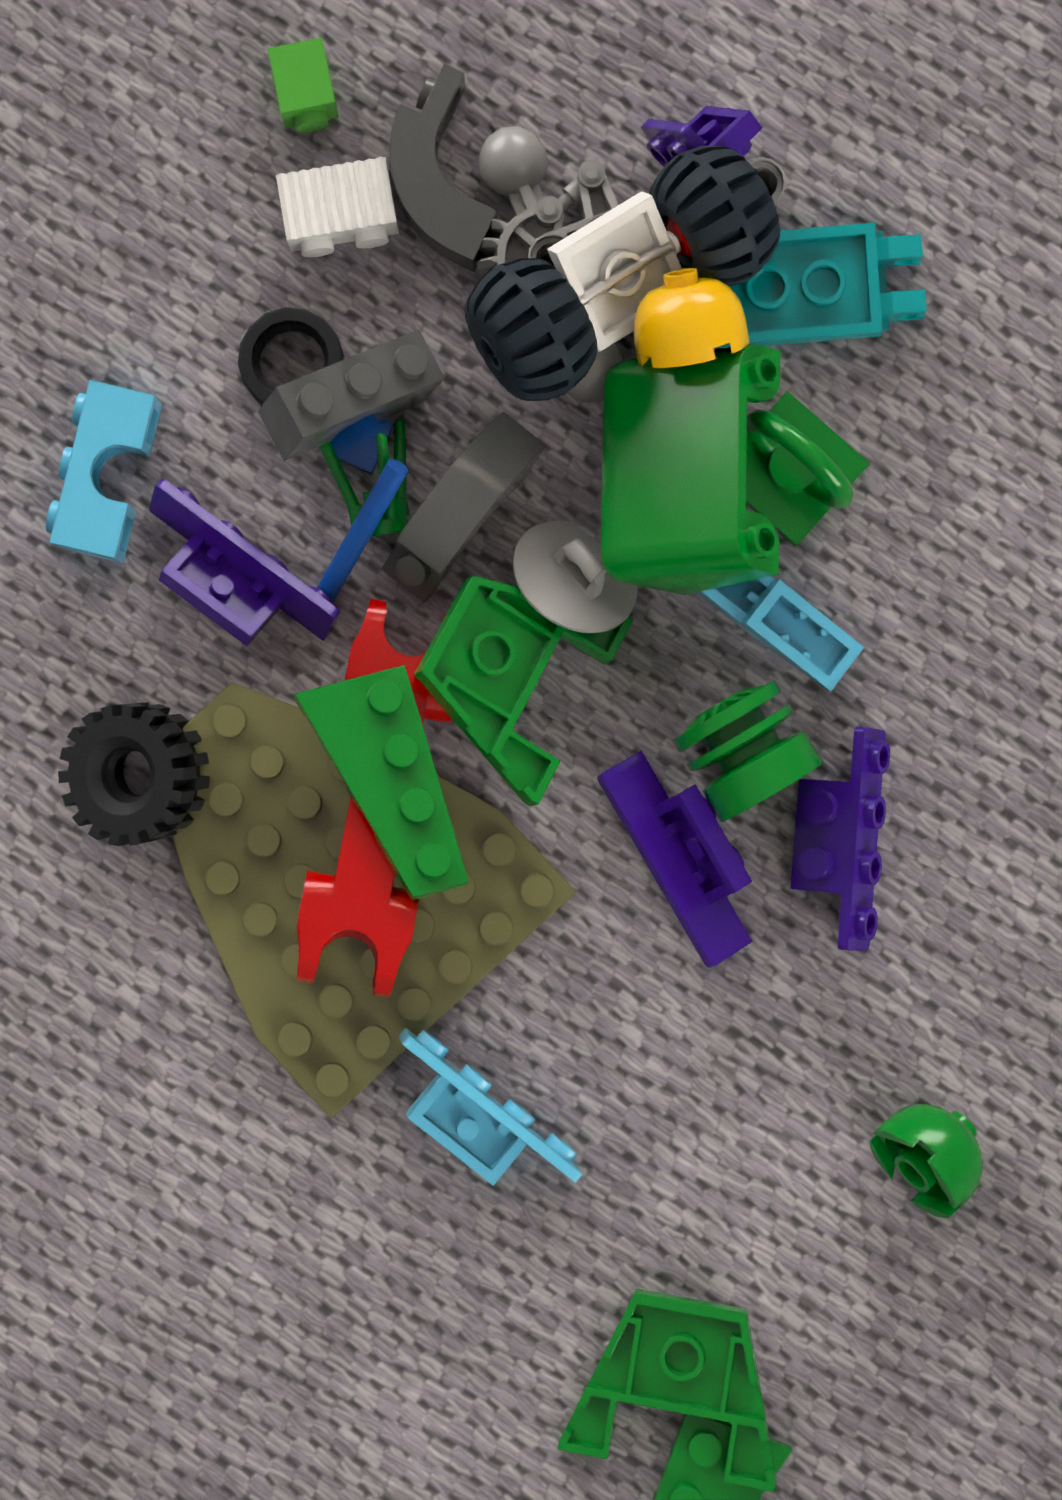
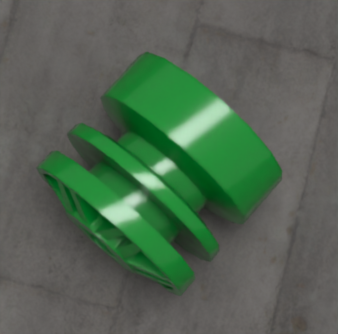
M775 680L766 685L741 689L697 715L679 737L672 740L679 752L702 740L708 751L687 764L691 772L716 764L721 774L703 790L720 822H724L755 806L810 773L823 763L805 731L797 732L781 739L776 734L774 729L793 712L789 704L767 717L760 707L761 704L781 693Z

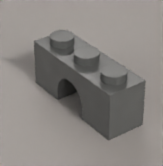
M416 330L276 387L258 413L281 457L286 461L331 442L343 429L369 415L374 414L378 422L425 401L442 383L445 377L420 330Z

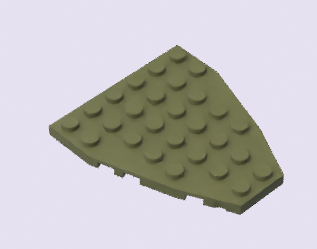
M233 682L183 728L184 732L197 730L202 741L194 745L196 753L207 752L209 764L200 765V775L210 776L209 788L197 791V796L206 799L202 809L189 812L188 814L194 819L187 828L177 829V834L173 835L184 877L256 1038L331 1119L407 1049L398 1037L405 1027L416 1036L423 1029L427 1031L576 893L571 885L501 810L438 776L469 880L468 884L419 898L412 941L402 958L389 998L372 995L375 959L370 948L362 941L353 937L338 938L331 941L323 949L313 984L296 981L298 965L296 925L307 870L335 875L350 801L347 786L332 760L330 761L318 741V736L307 717L303 716L299 707ZM395 873L393 887L404 888Z

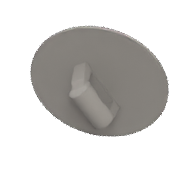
M548 521L538 524L522 535L514 549L512 567L519 590L538 613L558 626L582 633L608 631L623 623L636 604L637 585L613 579L606 571L602 562L601 544L570 521Z

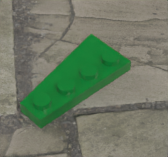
M405 665L295 693L294 700L303 716L307 717L330 761L332 760L347 786L348 793L358 810L360 809L375 834V839L410 899L416 900L466 886L469 880Z

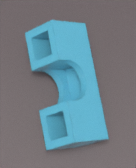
M89 380L86 394H78L72 414V424L78 426L73 448L67 446L64 449L59 466V478L64 480L60 501H52L46 518V532L51 533L49 541L51 544L61 549L124 563L136 510L128 503L111 500L104 496L100 487V473L104 464L111 457L120 453H134L150 457L162 408V403L155 395Z

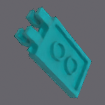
M875 222L780 230L778 245L769 262L753 278L731 286V289L740 299L746 316L749 334L748 345L767 346L882 337L883 331L890 330L889 321L924 319V314L927 312L925 289L887 292L886 267L920 265L923 257L921 234L883 237V231L876 232ZM730 343L719 346L717 349L730 347Z

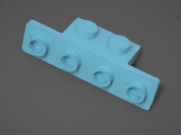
M406 1027L398 1036L401 1043L437 1072V1075L405 1113L409 1120L493 1186L526 1145L530 1146L575 1183L578 1181L583 1173L572 1161L578 1153L553 1132L547 1139L543 1138L530 1127L535 1118L509 1098L502 1105L488 1094L487 1091L492 1087V1084L470 1065L466 1064L460 1071L448 1062L444 1057L449 1052V1049L429 1032L423 1029L416 1036Z

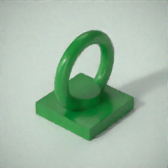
M788 391L769 411L758 409L747 415L746 505L754 512L767 517L775 530L796 547L830 508L841 509L851 503L853 499L851 484L870 463Z

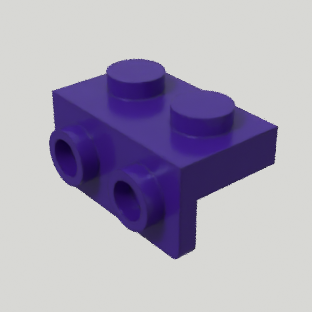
M705 106L688 124L648 119L641 126V129L650 139L646 144L649 152L663 167L680 153L700 146H725L735 150L744 157L752 147L750 140L763 128L750 110Z

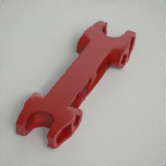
M370 599L363 624L351 645L345 680L405 665L422 725L424 719L450 724L452 718L414 675L425 653L418 656H406L395 651L389 645L384 634L387 602ZM351 796L335 875L307 870L296 925L298 937L296 981L313 984L323 949L331 941L338 938L353 937L365 943L370 948L375 959L372 995L389 998L402 958L412 941L419 899L411 900L404 888L393 887L395 871L375 839V834L361 810H358Z

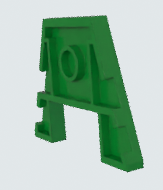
M472 575L465 579L414 675L518 797L529 806L538 805L560 760L513 731L521 712L560 638H563L604 665L613 660L633 619L628 616L619 626L599 633L572 631L556 625L538 613L524 598L518 587Z
M636 1289L559 1440L557 1450L607 1459L610 1454L617 1401L698 1416L732 1424L724 1483L774 1492L776 1472L747 1309Z

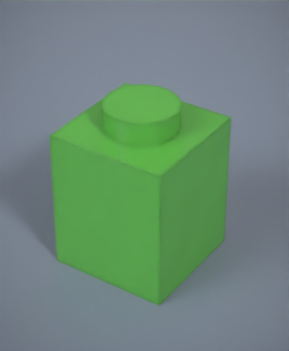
M322 37L267 48L279 109L285 128L296 126V130L301 133L316 132L326 128L329 125V119L339 118Z

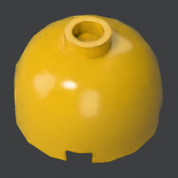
M696 268L679 269L664 274V285L649 291L639 303L633 324L638 364L643 366L651 358L652 368L681 367L704 363L716 359L714 352L716 347L730 343L731 353L733 354L749 344L746 316L740 299L731 287L714 278H698Z

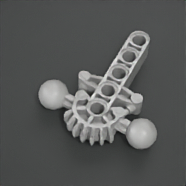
M519 126L501 127L489 135L480 147L477 160L479 173L491 190L509 197L515 217L509 223L500 219L491 220L489 232L495 238L488 237L482 239L479 251L489 257L477 261V273L485 275L494 266L514 259H539L549 254L547 250L549 247L617 207L619 204L606 177L603 165L595 160L585 161L579 167L577 178L562 189L564 193L558 199L553 196L544 197L539 184L545 177L548 159L546 149L534 133ZM765 157L746 160L757 171L760 179L769 187L771 191L770 197L773 198L774 204L777 207L786 187V177L783 169L774 160ZM571 205L575 207L579 205L581 221L562 227L564 214L562 213ZM616 343L601 352L597 351L596 359L589 372L568 392L570 396L576 400L588 403L604 400V382L610 367L625 361L624 355Z

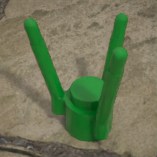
M397 418L394 423V459L406 466L405 421L402 418ZM384 433L376 435L379 476L390 459L387 437ZM331 442L319 446L348 507L352 525L363 504L359 503ZM406 476L372 536L399 532L406 526V516L410 515L406 497ZM371 491L362 493L364 502Z

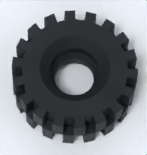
M149 702L102 707L100 708L101 712H91L82 718L86 726L73 727L67 737L75 742V745L63 747L59 758L68 761L69 767L68 770L58 771L59 783L69 782L71 792L61 795L65 806L76 805L79 809L72 817L78 826L93 825L88 835L96 840L109 838V845L122 846L129 844L132 846L169 838L177 834V829L187 828L194 819L188 813L201 810L206 800L197 796V791L209 788L210 776L200 775V765L209 764L207 752L196 753L194 745L202 741L197 730L183 731V728L189 722L181 714L168 715L170 707L161 704L149 705ZM133 751L140 752L146 758L151 771L149 788L142 795L134 794L124 779L125 759Z

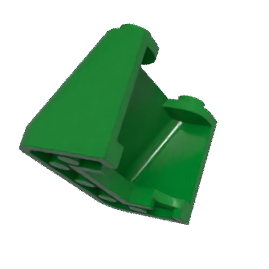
M747 345L742 350L733 354L731 353V347L715 349V360L681 367L652 368L651 358L643 366L638 364L637 358H632L610 367L604 382L601 556L606 571L613 579L627 584L686 595L779 575V538L777 531L767 517L746 510L747 402L761 403L775 396L780 384L781 351L762 345Z

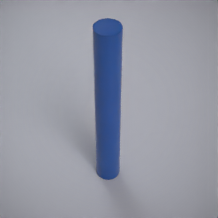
M388 460L316 587L323 591L332 602L336 599L408 473V468L398 460Z

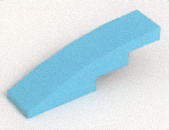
M769 576L696 592L774 653L827 691H832L864 649L860 643L780 579H774Z

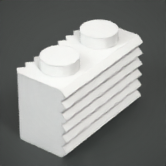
M386 157L369 158L365 161L357 160L353 163L346 162L342 165L335 164L333 166H323L310 170L303 169L299 172L291 171L287 174L280 173L276 175L286 239L291 252L301 250L303 257H321L333 253L335 244L355 241L357 248H375L389 242V235L399 234Z

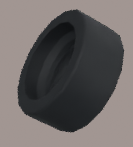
M284 307L265 313L249 326L240 343L238 367L243 384L261 407L274 391L263 379L260 369L261 353L267 342L277 334L295 331L303 332L314 338L322 348L325 358L324 368L345 360L339 338L324 318L307 309Z

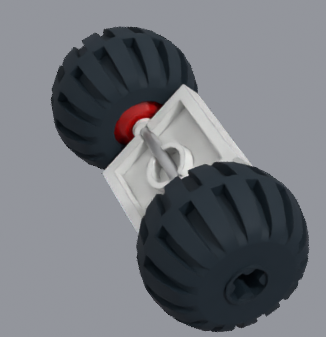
M700 146L680 153L660 171L650 188L649 194L641 191L549 247L547 250L554 266L538 258H521L491 268L476 283L465 304L466 323L478 352L498 382L510 394L520 400L544 401L568 393L587 375L596 359L597 351L601 352L634 331L633 324L639 303L649 291L664 285V274L679 269L696 268L698 278H714L730 287L753 278L769 262L779 242L780 223L773 198L770 197L768 188L757 175V171L735 150L725 146Z

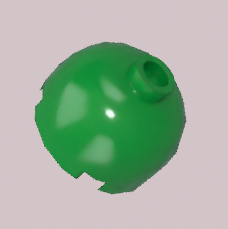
M928 1104L907 1106L890 1116L872 1133L875 1136L870 1140V1148L876 1161L892 1180L896 1166L901 1176L918 1192L910 1201L935 1217L949 1218L969 1200L979 1186L983 1172L981 1149L975 1139L977 1135L976 1129L963 1114L957 1111L950 1113L939 1106Z

